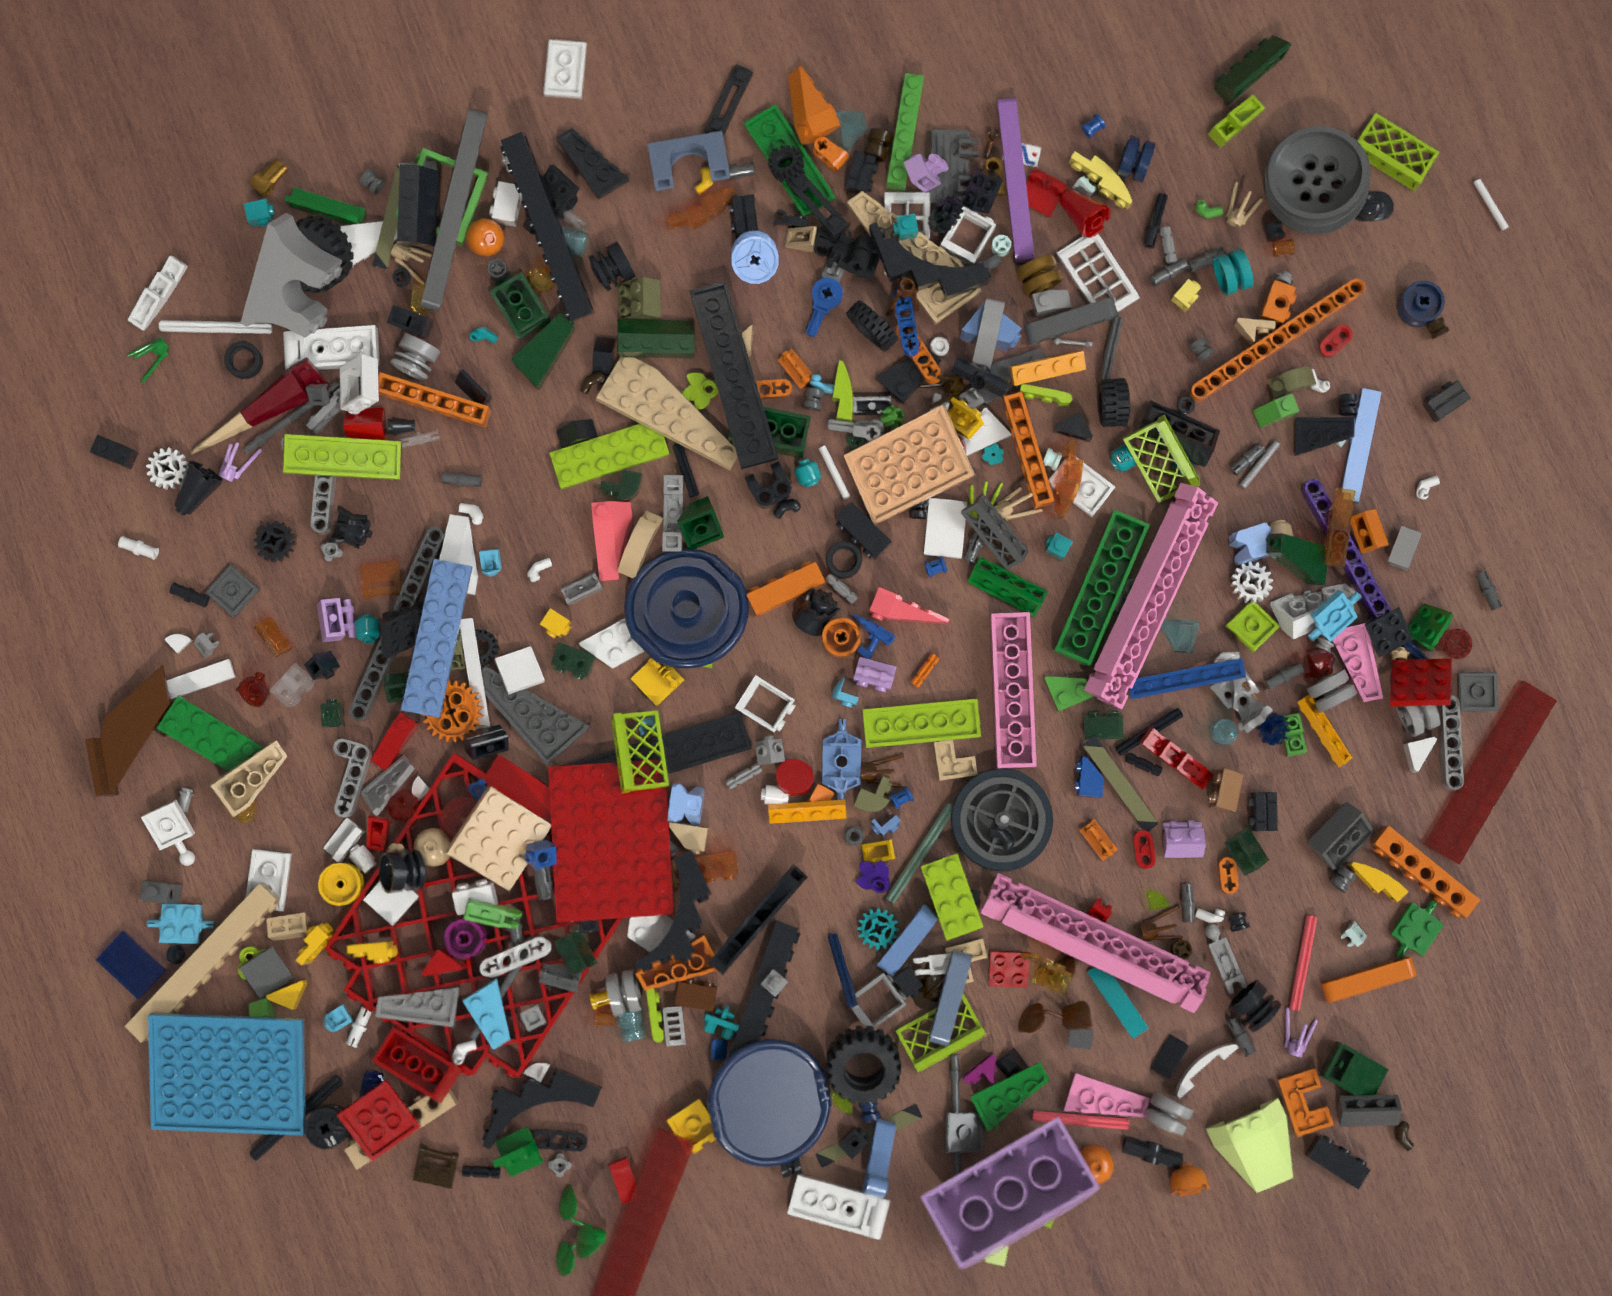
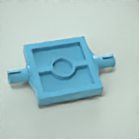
M1338 589L1310 615L1315 622L1316 629L1308 637L1314 641L1322 634L1325 640L1331 642L1358 617L1354 611V604L1362 598L1361 595L1355 592L1347 599L1344 593Z
M162 904L160 919H148V923L155 924H147V927H159V943L200 944V935L203 928L214 929V925L207 924H215V921H203V905Z

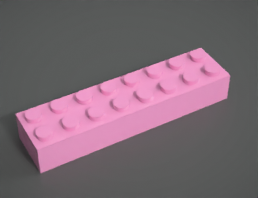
M1030 612L991 614L989 617L996 769L1035 768L1037 765Z

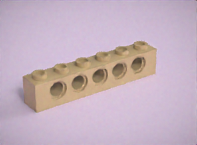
M450 1089L442 1104L438 1102L437 1108L430 1106V1097H425L424 1094L415 1098V1104L408 1108L412 1114L414 1109H419L422 1112V1117L417 1120L421 1127H423L459 1102ZM355 1139L347 1143L349 1147L344 1151L356 1170L371 1161Z

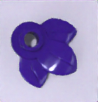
M879 860L876 865L869 861L860 862L859 867L862 876L856 880V883L863 889H873L877 893L887 891L890 886L888 879L890 871L887 864L882 860Z

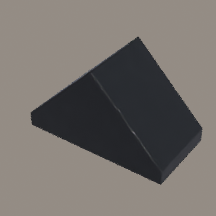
M597 337L593 349L592 374L601 372L605 376H610L613 368L616 339Z
M1080 412L1057 424L1053 431L1054 433L1090 442L1093 437Z
M592 419L572 421L556 430L562 449L598 437Z

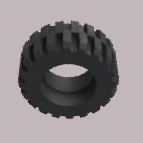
M307 216L295 223L308 240L317 244L323 251L342 260L340 266L342 272L338 278L333 279L329 284L320 289L308 286L300 281L303 291L309 292L311 290L313 293L325 292L343 281L348 276L349 270L352 269L353 262L351 260L354 259V253L350 250L352 245L347 240V234L340 230L341 227L338 224L334 225L333 221L328 218L323 220L324 217Z
M862 1025L856 1026L854 1030H851V1028L846 1029L844 1035L839 1033L836 1036V1042H831L830 1050L827 1051L826 1055L827 1078L829 1083H831L833 1091L836 1093L839 1091V1097L843 1100L847 1097L848 1101L855 1104V1101H858L860 1105H866V1102H871V1104L877 1103L879 1098L884 1100L887 1098L888 1092L890 1094L893 1093L895 1085L899 1084L902 1068L896 1042H893L889 1034L884 1036V1031L879 1028L873 1030V1026L867 1025V1028H862ZM859 1053L873 1054L882 1061L881 1068L875 1074L868 1077L852 1075L846 1070L845 1064L852 1056Z

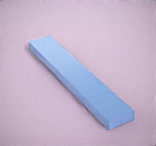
M1365 388L1361 389L1358 415L1355 418V437L1351 438L1339 495L1341 500L1359 502L1382 392Z

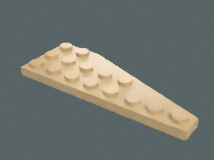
M863 191L847 202V205L869 235V225L877 222L878 227H882L885 238L883 239L893 236L898 241L897 234L894 235L893 223H895L897 215L886 210L880 203ZM918 232L917 238L898 241L907 251L926 262L944 267H964L960 260L945 252L946 250L938 247L920 232ZM911 274L904 276L913 280ZM938 283L918 291L917 299L936 325L979 295L982 290L978 288L945 300Z
M620 357L597 395L596 401L731 471L738 458L735 447L657 369L634 357Z

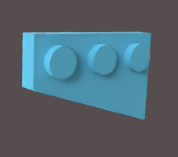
M497 979L462 999L493 1050L510 1040Z

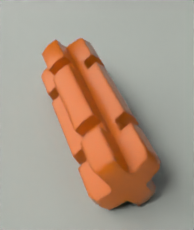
M931 653L927 658L928 661H925L916 673L917 676H914L911 680V683L917 688L920 687L923 683L922 680L926 679L934 668L933 665H936L940 658Z

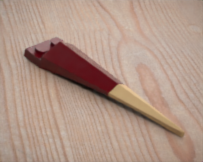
M308 357L288 368L242 411L191 450V454H195L308 402L309 398L306 390L308 385L327 384L326 389H328L329 383Z

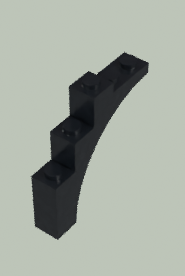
M692 850L674 858L680 881V900L677 914L669 932L661 943L648 955L634 963L638 971L642 970L644 973L653 969V965L658 962L661 964L672 960L671 956L673 955L677 962L685 963L693 959L692 955L696 954L686 932L694 933L701 929L700 926L704 923L695 902L698 901L700 904L709 900L708 896L712 895Z
M793 864L708 963L724 975L808 876Z
M559 1069L557 1073L553 1072L549 1081L552 1084L551 1086L533 1078H529L528 1081L524 1080L520 1089L522 1095L501 1086L498 1090H494L490 1099L493 1101L491 1107L498 1109V1111H494L491 1116L490 1122H492L490 1130L486 1129L482 1137L484 1141L483 1147L492 1148L506 1125L517 1115L531 1107L557 1101L577 1102L594 1107L603 1087L562 1069Z

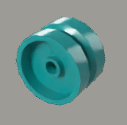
M1241 248L1230 251L1228 256L1223 253L1213 257L1212 262L1216 281L1225 296L1236 293L1238 288L1243 291L1253 287L1252 269L1245 252Z

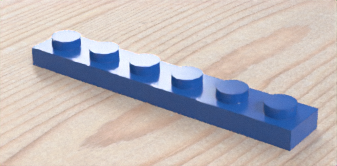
M1243 658L1137 678L1132 689L1129 688L1133 700L1247 677Z

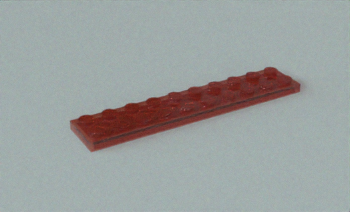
M1521 681L1466 773L1463 786L1456 790L1425 845L1460 865L1557 700L1526 681Z
M660 1127L658 1128L593 1296H636L696 1142Z

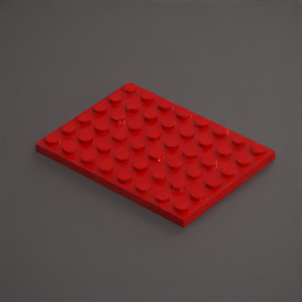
M660 759L649 760L656 766L660 763ZM631 761V764L638 768L643 761ZM617 762L548 767L552 844L556 846L557 864L554 865L556 922L674 915L667 788L662 787L621 793ZM646 762L640 768V771L648 777L654 770ZM655 771L651 779L656 783L664 782L663 775ZM638 773L633 777L634 786L643 785L646 781Z

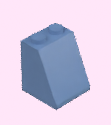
M985 302L963 327L960 339L963 341L977 343ZM1004 314L1002 315L995 349L1008 351L1010 347L1014 349L1020 341L1022 328Z

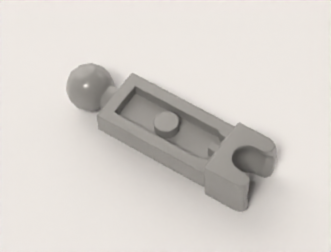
M1209 924L1205 928V935L1212 939L1213 942L1207 944L1226 992L1228 994L1234 993L1232 987L1234 982H1238L1242 988H1247L1243 974H1241L1227 938L1223 937L1220 939V928L1215 924Z

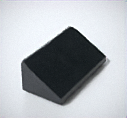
M461 369L455 383L473 402L486 405L491 400L490 396L464 369Z
M890 392L853 393V415L883 414L882 410L891 406Z
M1170 1034L1151 1068L1170 1079L1189 1045Z
M1015 1049L1009 1051L996 1062L1006 1077L1029 1067Z

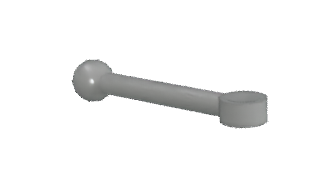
M1058 337L1053 340L1056 345L1063 343L1093 347V342L1061 340Z

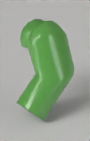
M1199 200L1196 203V212L1204 218L1208 219L1223 215L1221 206L1210 208L1204 200Z

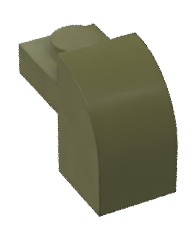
M1311 366L1296 368L1268 380L1274 398L1293 391H1301L1317 384Z
M882 774L876 791L861 786L854 801V807L867 812H876L886 807L890 797L884 795V793L888 794L891 788L890 777Z

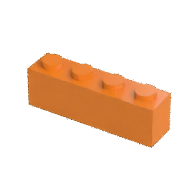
M808 561L802 564L801 569L795 572L794 569L785 572L783 574L784 577L778 580L775 577L766 581L767 585L761 588L758 585L749 589V593L746 595L756 617L809 593L812 588L817 589L826 585L817 563Z

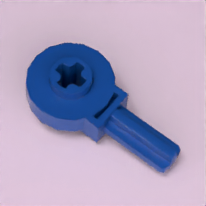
M832 278L820 279L813 286L812 298L814 304L812 309L814 313L805 332L811 337L817 335L824 316L828 315L831 309L839 306L842 301V287L839 282ZM830 290L832 297L824 298L823 292Z

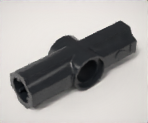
M960 357L957 358L951 373L968 380L973 388H984L1000 397H1003L1010 383L992 374L987 366H976Z
M1126 1136L1123 1141L1122 1153L1141 1158L1145 1162L1155 1165L1161 1164L1173 1169H1179L1182 1164L1183 1153L1164 1148L1163 1145L1158 1143L1145 1142L1130 1136Z

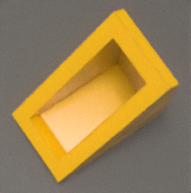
M892 840L862 844L864 861L878 862L879 860L895 859Z
M302 980L268 994L266 998L291 1010L297 1009L307 986V980Z

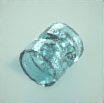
M562 226L572 254L583 257L587 248L589 233L579 230L574 232L572 228Z
M1228 719L1213 723L1209 729L1211 741L1219 746L1234 742L1238 736L1236 724Z
M641 1011L616 1016L618 1026L622 1028L620 1032L622 1043L647 1037L645 1026L641 1025L643 1021Z

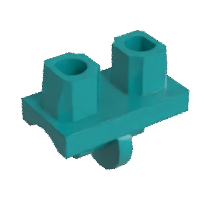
M726 1005L724 1010L716 1008L715 1013L721 1015V1018L706 1013L704 1031L714 1034L718 1024L724 1027L721 1037L731 1040L740 1024L725 1019L727 1017L733 1020L735 1015L728 1012L729 1006Z

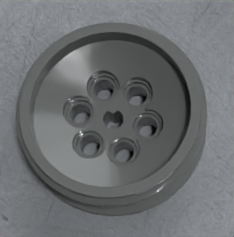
M1313 126L1291 133L1275 147L1266 165L1265 195L1272 213L1285 226L1305 234H1325L1346 226L1360 213L1367 200L1371 176L1367 154L1356 139L1336 128ZM1308 165L1314 166V169L1307 170L1305 167ZM1327 167H1331L1334 170L1332 172H1326L1324 169ZM1301 180L1302 183L1297 185L1294 184L1293 181ZM1318 182L1320 183V185L1315 186L1314 183ZM1339 184L1341 187L1335 189L1332 187V185ZM1303 196H1307L1310 199L1308 201H1302L1300 198ZM1322 198H1326L1329 201L1327 203H1321L1319 200Z

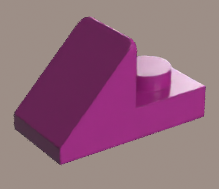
M993 1053L989 1054L962 1076L967 1085L970 1083L973 1085L982 1078L980 1076L982 1073L993 1085L995 1055Z

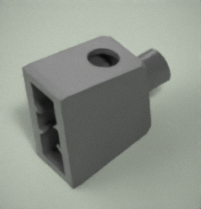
M143 880L140 900L180 904L183 885Z

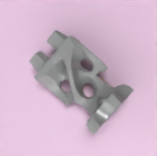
M1245 669L1247 678L1211 684L1210 688L1227 709L1232 707L1240 714L1242 720L1238 723L1239 729L1241 731L1245 730L1248 733L1257 725L1265 722L1267 715L1273 709L1269 705L1259 702L1253 694H1257L1260 691ZM1243 682H1247L1250 686V689L1247 686H1245ZM1229 691L1232 694V697L1227 698L1225 696V692ZM1242 696L1247 699V703L1244 706L1239 703V699Z

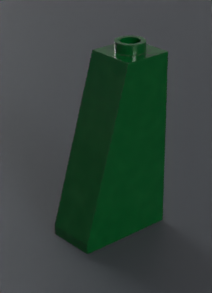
M561 313L511 358L512 363L538 390L543 386L575 332L573 326L575 323L570 318L564 317Z
M1284 533L1268 534L1266 549L1268 555L1308 585H1325L1330 547Z

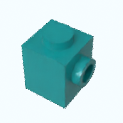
M266 199L244 203L247 222L252 227H264L273 221V215H275L274 206Z
M915 213L896 217L895 223H893L894 235L897 234L898 241L917 238L919 231Z
M1056 532L1054 536L1050 535L1045 543V546H1047L1045 552L1062 561L1073 541Z

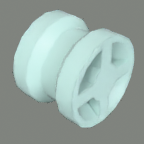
M1005 235L996 236L991 246L993 254L997 253L999 257L1006 256L1010 251L1011 241Z
M1048 448L1043 459L1044 466H1050L1052 470L1056 471L1063 453H1055L1051 448Z

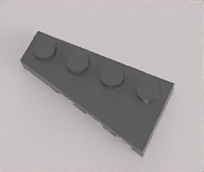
M1039 348L991 364L990 371L992 374L1010 382L1005 391L1007 393L1016 387L1012 385L1010 366L1046 357ZM984 388L977 389L985 401V405L1000 397Z

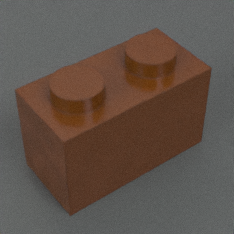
M694 979L679 981L675 1005L714 1011L718 987H714V983L703 981L702 984H696Z

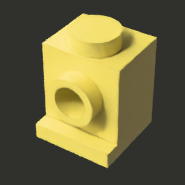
M1188 279L1171 301L1186 312L1199 297L1197 293L1201 286L1196 281Z

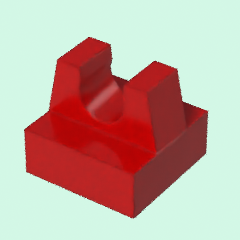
M1098 898L1086 914L1105 923L1112 913V906L1108 904L1107 907L1101 905L1102 899Z

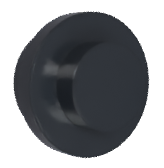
M174 945L168 948L166 957L169 962L179 964L183 960L184 950L181 945Z

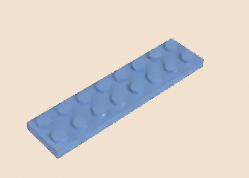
M438 559L433 560L402 703V711L437 718L441 717L472 566Z

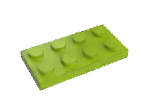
M958 854L920 866L946 940L984 928Z

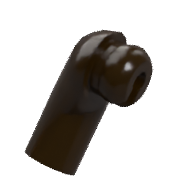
M601 372L588 375L580 391L588 394L594 384L603 385L606 382V376Z
M1401 1121L1396 1126L1395 1139L1407 1151H1410L1414 1147V1144L1407 1138L1410 1126L1408 1122Z

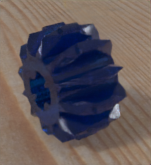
M1277 713L1268 714L1265 722L1261 723V726L1256 727L1261 731L1257 736L1262 738L1263 743H1268L1271 746L1275 744L1280 745L1282 744V739H1288L1285 734L1290 732V729H1286L1290 723L1284 721L1285 717L1283 715L1278 716Z
M373 1070L366 1071L362 1080L359 1097L383 1082V1073Z

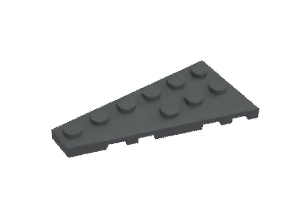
M487 666L481 670L485 695L546 765H549L591 728L526 689L508 695L499 673Z

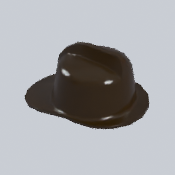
M926 974L920 980V983L923 985L920 988L921 993L913 998L916 1006L924 1010H931L937 1007L945 974Z

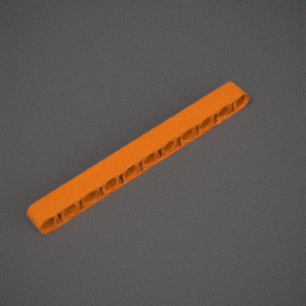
M1355 278L1196 382L1189 390V397L1195 402L1203 401L1357 299L1365 290L1364 282L1361 279ZM1351 285L1358 288V293L1351 290ZM1335 296H1340L1343 299V303L1337 302ZM1320 306L1326 307L1327 313H1322ZM1304 316L1310 317L1312 323H1306L1304 320ZM1288 327H1294L1296 334L1290 333ZM1273 337H1278L1281 344H1275ZM1257 347H1262L1265 350V354H1259ZM1242 357L1248 358L1249 361H1250V364H1249V365L1243 364L1242 361H1241V358H1242ZM1226 368H1232L1234 375H1228ZM1210 378L1217 379L1219 385H1212L1210 383ZM1194 389H1201L1203 396H1197Z

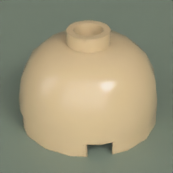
M425 829L415 839L414 849L420 851L426 866H440L451 857L445 851L452 842V838L442 829Z

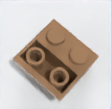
M1225 768L1217 770V773H1214L1212 778L1214 789L1213 792L1210 791L1208 797L1210 808L1232 813L1236 812L1244 774Z

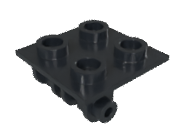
M1399 607L1377 619L1374 616L1366 619L1365 627L1378 657L1413 640Z

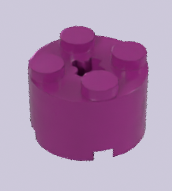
M464 919L452 922L444 935L446 948L453 956L458 958H469L479 954L485 947L487 940L485 928L481 923ZM468 934V939L470 940L463 942L464 938L462 935Z

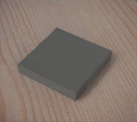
M230 564L205 593L233 618H236L260 589Z
M1497 672L1457 673L1460 711H1499Z
M273 945L239 966L240 971L260 1000L294 978Z
M945 1112L944 1152L983 1153L984 1123L979 1113Z

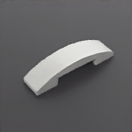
M1227 1043L1214 1047L1200 1055L1182 1074L1174 1094L1181 1098L1194 1087L1190 1079L1217 1055L1225 1060L1239 1047L1234 1043Z

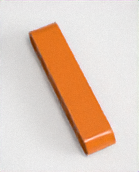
M1409 956L1323 982L1321 987L1326 1003H1330L1416 977L1417 972L1412 957Z

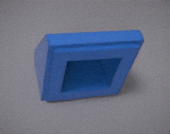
M712 1040L711 1060L726 1059L727 1040Z

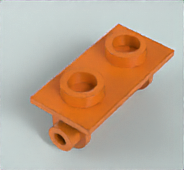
M793 349L783 352L782 357L777 361L797 386L802 389L810 383L811 375L813 374Z
M1095 819L1079 830L1102 861L1112 856L1118 850Z

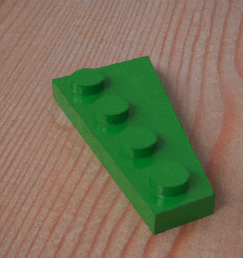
M1041 1061L970 1095L987 1131L989 1132L998 1122L1002 1121L1011 1111L1048 1082L1049 1077Z

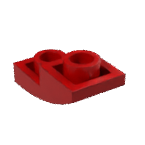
M627 1157L609 1163L608 1165L621 1203L624 1204L639 1198L640 1194Z

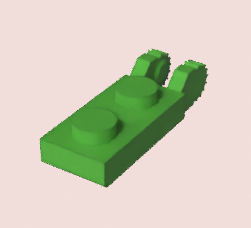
M468 899L464 920L500 928L517 929L519 922L509 918L505 919V916L521 918L522 912L515 908H507Z

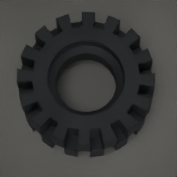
M786 145V148L780 146V150L774 149L776 153L771 152V158H768V167L776 180L779 179L780 182L785 180L786 183L789 182V179L794 181L795 176L799 178V172L803 173L802 167L805 164L798 149L794 146L790 147V145ZM793 160L788 167L780 168L784 161Z
M476 629V641L485 640L488 644L487 651L479 654L480 665L488 664L498 654V641L489 631Z

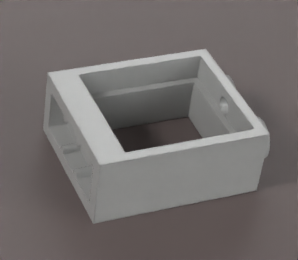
M882 972L855 992L857 998L876 983L883 980L899 1002L873 1022L869 1020L859 1004L851 1008L865 1028L868 1025L873 1026L874 1029L906 1005L904 1000L907 998L901 990L896 991L893 987L895 981L890 974L885 975Z

